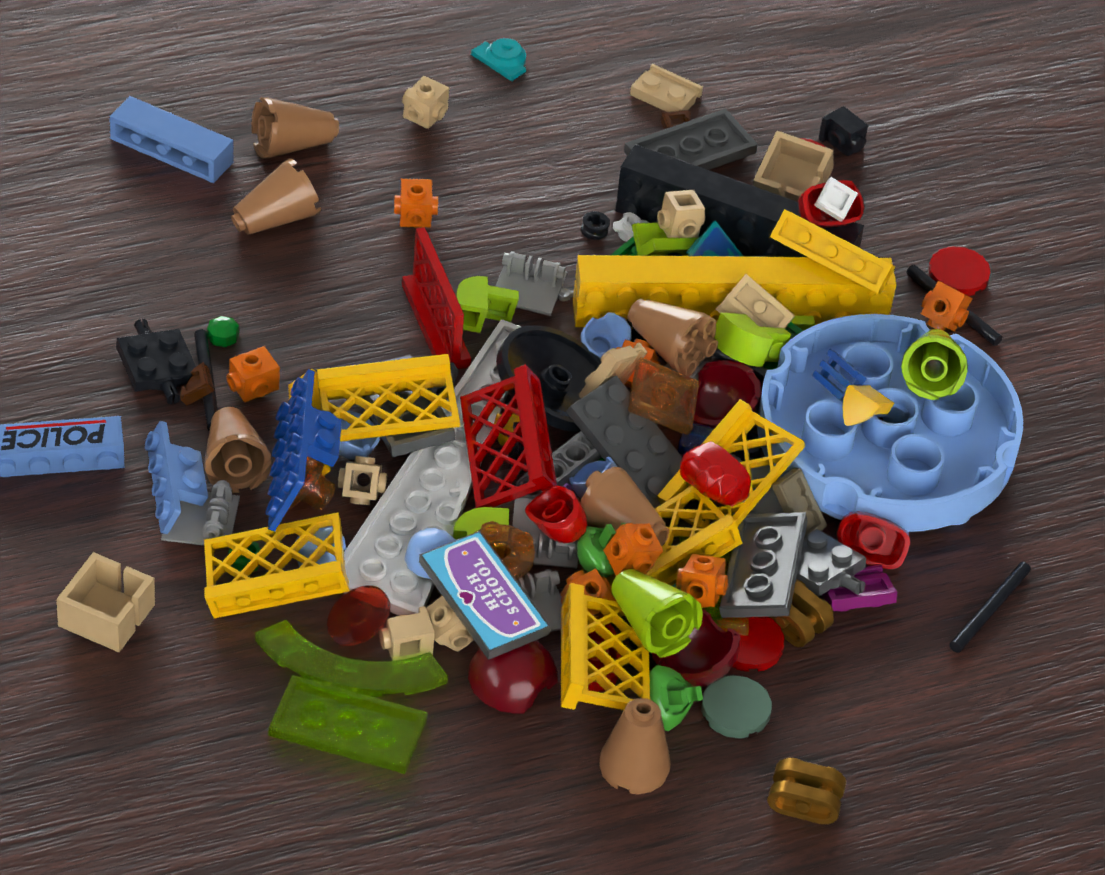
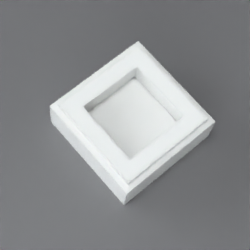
M830 177L814 206L841 222L845 219L858 193Z

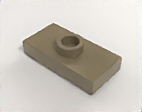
M793 468L771 485L784 513L806 512L808 522L805 535L815 529L822 531L827 527L801 468Z

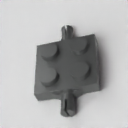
M815 529L804 537L796 579L802 581L817 596H821L830 589L845 587L859 595V592L862 593L865 588V582L857 579L854 575L866 568V557Z

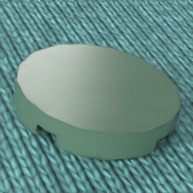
M731 675L719 679L706 688L703 693L701 712L703 717L705 716L709 721L708 725L714 731L726 737L746 738L749 737L750 733L756 731L759 733L764 730L770 721L772 701L768 691L758 682L747 677Z

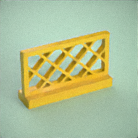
M449 354L317 369L322 411H329L337 418H341L351 424L347 429L341 430L340 442L460 427ZM446 386L439 396L427 390L428 388ZM401 391H413L406 400L394 394ZM368 395H380L374 403L361 398ZM420 396L432 402L425 410L413 404ZM347 399L340 407L328 402V400ZM387 400L399 406L392 414L380 408ZM354 404L365 409L358 418L347 412ZM440 406L451 412V416L438 418L432 415V413ZM406 410L418 416L414 421L408 422L399 419ZM373 414L384 420L380 425L375 426L366 423Z
M741 399L703 443L711 441L724 448L728 453L744 450L745 461L740 463L748 471L751 478L750 496L745 502L735 506L726 505L718 508L724 514H730L736 521L737 526H739L772 487L771 485L778 480L805 448V443L802 439L752 411L751 406ZM755 424L765 429L766 437L747 440V433ZM787 442L792 445L786 453L773 455L772 444ZM767 445L768 457L750 460L749 449ZM770 465V472L766 477L752 480L751 468ZM680 470L657 495L660 504L665 503L692 486L681 477ZM681 518L693 526L695 519ZM705 519V522L702 520L700 528H706L711 525L710 519Z
M689 487L655 508L661 518H672L670 527H667L669 529V536L662 546L663 552L646 575L672 586L676 583L679 569L685 567L692 554L720 558L742 544L736 521L730 514L725 515L708 497L701 494L695 487ZM694 498L700 502L698 510L682 509L684 504ZM679 518L695 519L693 527H677ZM702 519L717 520L706 528H700ZM674 536L690 537L677 546L672 545ZM615 574L609 577H605L609 581L611 587L616 577Z
M339 513L279 524L275 532L269 530L268 527L204 540L207 587L204 588L205 600L214 619L350 591L349 580L345 570ZM333 526V531L324 541L314 536L320 528ZM295 533L300 536L290 548L281 543V540L286 535ZM260 540L266 542V545L257 554L247 550L252 542ZM309 541L317 545L318 548L307 558L298 552ZM229 547L233 550L223 561L214 557L215 549ZM276 548L285 554L273 565L266 561L265 558ZM326 551L336 556V561L323 564L316 563ZM240 555H243L251 561L240 572L231 567V565ZM292 558L302 563L298 569L282 570ZM258 565L269 570L264 576L248 577ZM225 572L235 577L229 583L216 585V581Z
M570 583L561 606V707L575 710L578 701L624 710L626 705L634 700L628 698L623 693L628 688L640 698L650 700L649 651L645 649L633 628L621 618L625 615L618 603L612 600L584 595V585ZM587 608L599 610L604 617L597 620L587 611ZM612 622L621 633L614 636L605 625ZM595 631L605 641L597 644L588 634ZM629 638L639 648L631 651L622 641ZM613 647L622 657L615 661L605 650ZM596 656L605 666L598 670L588 659ZM630 663L639 674L632 677L622 666ZM613 672L623 682L615 686L605 675ZM596 681L606 692L588 690V685Z

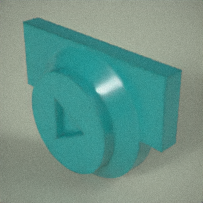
M501 38L492 44L485 41L471 50L473 57L511 82L526 72V67L524 66L526 52L513 39Z

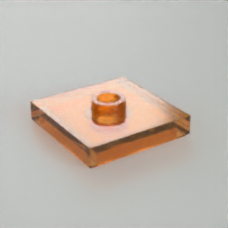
M640 357L635 365L628 411L688 435L693 428L699 381Z

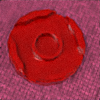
M964 247L940 249L932 256L928 267V274L934 281L938 282L939 280L967 296H973L979 290L983 291L988 284L991 274L989 263L985 258L974 250Z
M729 617L724 618L720 623L719 627L724 631H727L730 627L740 634V649L737 661L732 666L733 668L749 672V669H758V672L764 671L777 664L781 658L785 637L781 627L772 618Z

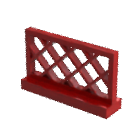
M425 227L417 228L415 232L413 275L402 276V287L432 356L449 354L450 363L454 362L458 369L468 368L471 365V356L462 338L464 313Z
M526 364L514 369L515 376L460 397L476 508L496 507L539 490L543 492L549 487L557 486L540 379ZM515 388L516 394L508 405L500 402L506 391ZM482 400L488 402L479 416L472 414V404ZM496 406L504 409L496 424L487 421ZM514 414L520 419L514 431L510 432L503 429ZM484 425L492 430L483 444L476 441V436ZM501 433L509 438L501 451L498 452L491 447ZM519 442L524 445V450L516 461L508 457L515 444ZM489 453L496 458L486 472L480 469V463L486 454ZM505 461L512 464L513 467L505 479L502 480L495 475ZM521 469L528 472V483L517 487L512 485ZM491 481L500 485L493 496L484 497V491Z

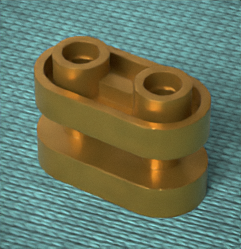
M797 579L789 616L770 617L781 627L785 639L795 647H803L814 638L815 633H822L834 622L833 609L830 604L820 599L802 581Z
M797 758L783 759L776 764L773 776L774 783L770 787L767 799L768 805L774 811L818 824H831L838 819L841 807L840 799L844 795L846 779L842 773L835 768L808 763Z

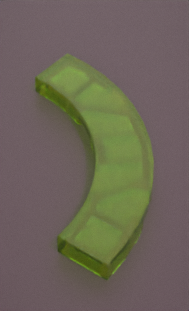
M287 620L255 632V641L277 664L283 668L288 667L302 675V679L311 684L335 692L366 697H382V694L404 692V695H410L434 689L447 684L448 675L431 652L404 660L385 662L361 661L333 654L312 644L302 637Z

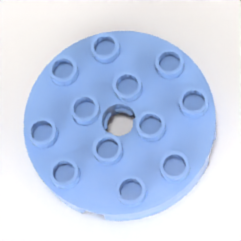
M887 314L844 316L819 323L802 331L781 348L777 368L766 371L758 415L804 441L805 448L779 478L793 468H801L820 511L839 520H842L850 512H867L885 518L902 527L907 532L961 525L966 523L970 517L986 508L999 496L1013 472L1023 434V414L1018 395L1005 372L979 347L960 335L953 334L950 336L961 347L967 358L968 372L964 384L951 396L948 395L937 400L919 397L906 385L901 364L908 347L930 330L926 326L925 321ZM829 349L842 356L867 378L863 385L871 386L894 402L888 414H876L869 420L853 426H846L844 424L843 402L812 376L815 370L821 372L823 369L819 365L822 360L828 362L830 359L827 355ZM837 364L835 369L854 384L856 379ZM829 375L828 379L845 393L846 388L833 376ZM757 425L758 437H766L765 429ZM787 442L772 444L773 455L786 453L792 445ZM767 445L761 446L765 457H768Z

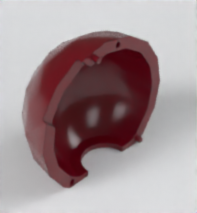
M730 360L713 361L706 363L698 373L699 378L695 390L691 394L684 392L678 401L681 410L691 424L702 431L711 433L740 399L748 403L752 411L757 413L761 400V385L753 373V369L743 363Z
M703 608L702 624L699 630L694 627L688 636L692 641L685 648L667 657H659L657 654L652 653L655 665L666 666L682 675L683 679L693 686H709L723 678L737 661L740 649V634L730 627L727 631L721 629L714 622L710 613Z
M537 640L489 660L479 648L469 665L468 681L474 694L486 705L501 712L525 713L533 705L539 692L545 686H547V689H551L558 680V670L552 655Z

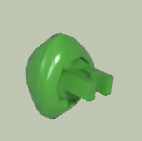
M606 524L605 528L587 526L586 532L577 540V557L580 565L587 573L597 569L601 577H609L615 574L603 551L616 533L612 524Z
M656 665L649 672L650 700L659 706L664 730L669 732L681 723L694 701L703 700L701 686H693L688 683L677 671L666 666Z

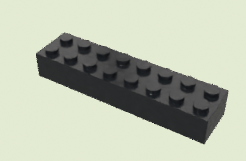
M636 144L622 163L616 212L622 214L632 212L641 220H646L649 223H658L657 216L659 210L662 209L665 192L694 190L705 207V222L701 225L699 237H702L712 222L716 221L744 257H807L770 237L784 209L800 217L799 203L797 201ZM854 222L840 227L822 228L860 248L864 225Z

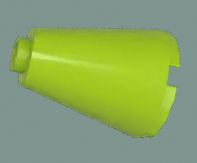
M932 329L908 347L902 359L901 369L906 385L912 392L922 398L937 400L941 397L951 396L960 389L965 382L968 363L961 347L947 332L940 329Z
M627 569L615 577L611 587L612 595L646 650L657 654L659 657H667L678 653L692 641L688 636L694 627L699 630L703 617L701 604L692 595L635 569Z

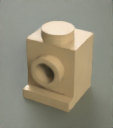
M426 606L419 607L418 613L388 618L386 628L379 629L381 646L383 649L389 650L392 662L433 655L435 632Z

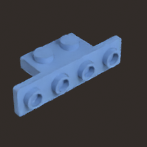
M159 421L155 430L148 433L145 449L148 451V470L152 475L153 481L152 495L155 496L156 500L155 516L159 520L160 532L168 534L181 513L180 501L203 506L208 499V491L201 451L171 444L167 422Z

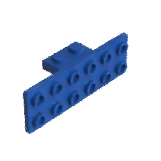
M310 369L306 371L303 378L298 377L295 380L290 392V400L288 403L282 402L276 414V420L279 421V424L274 433V438L277 439V442L272 451V457L275 458V461L271 467L270 476L273 477L267 493L271 496V500L265 512L269 516L268 529L273 532L277 529L305 482L307 456L331 467L334 466L339 458L342 420L329 411H321L312 407L315 371Z

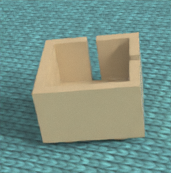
M776 131L753 180L754 186L798 202L800 195L806 189L827 182L833 170V150Z
M93 552L56 599L58 626L120 652L134 634L135 625L140 626L155 606L154 578L127 566L123 570L124 593H122L121 564Z

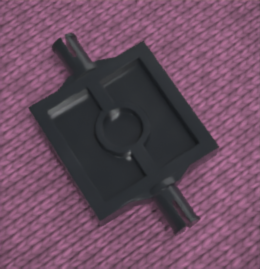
M139 319L134 324L138 335L117 338L116 349L134 391L162 390L167 403L172 404L173 401L176 404L180 401V395L176 387L188 383L189 379L193 376L191 371L196 365L180 329L151 332L147 320L142 319L141 322V319Z

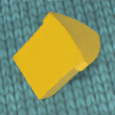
M848 385L842 407L844 424L846 426H853L869 420L876 414H888L894 402L869 385Z

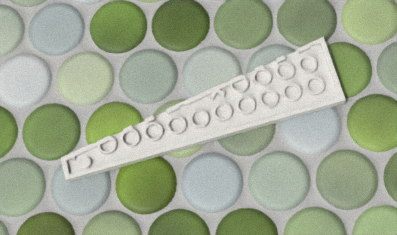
M502 319L500 320L454 388L460 418V427L454 428L455 440L411 452L344 551L345 570L350 590L343 592L344 594L396 615L418 613L419 607L427 606L435 584L431 579L420 577L408 569L405 562L408 543L415 533L426 528L441 529L453 537L455 523L462 515L473 486L460 397L501 381L496 364L498 350L506 337L521 326ZM508 391L504 393L500 402L505 403ZM482 400L472 404V414L479 416L488 402ZM496 406L487 421L494 424L497 413L501 414L502 408ZM442 408L447 417L451 416V412ZM483 425L476 436V441L483 444L492 429Z

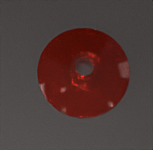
M370 585L357 587L344 594L334 604L327 619V631L330 637L340 645L354 646L366 642L382 629L390 614V600L387 594L379 587Z

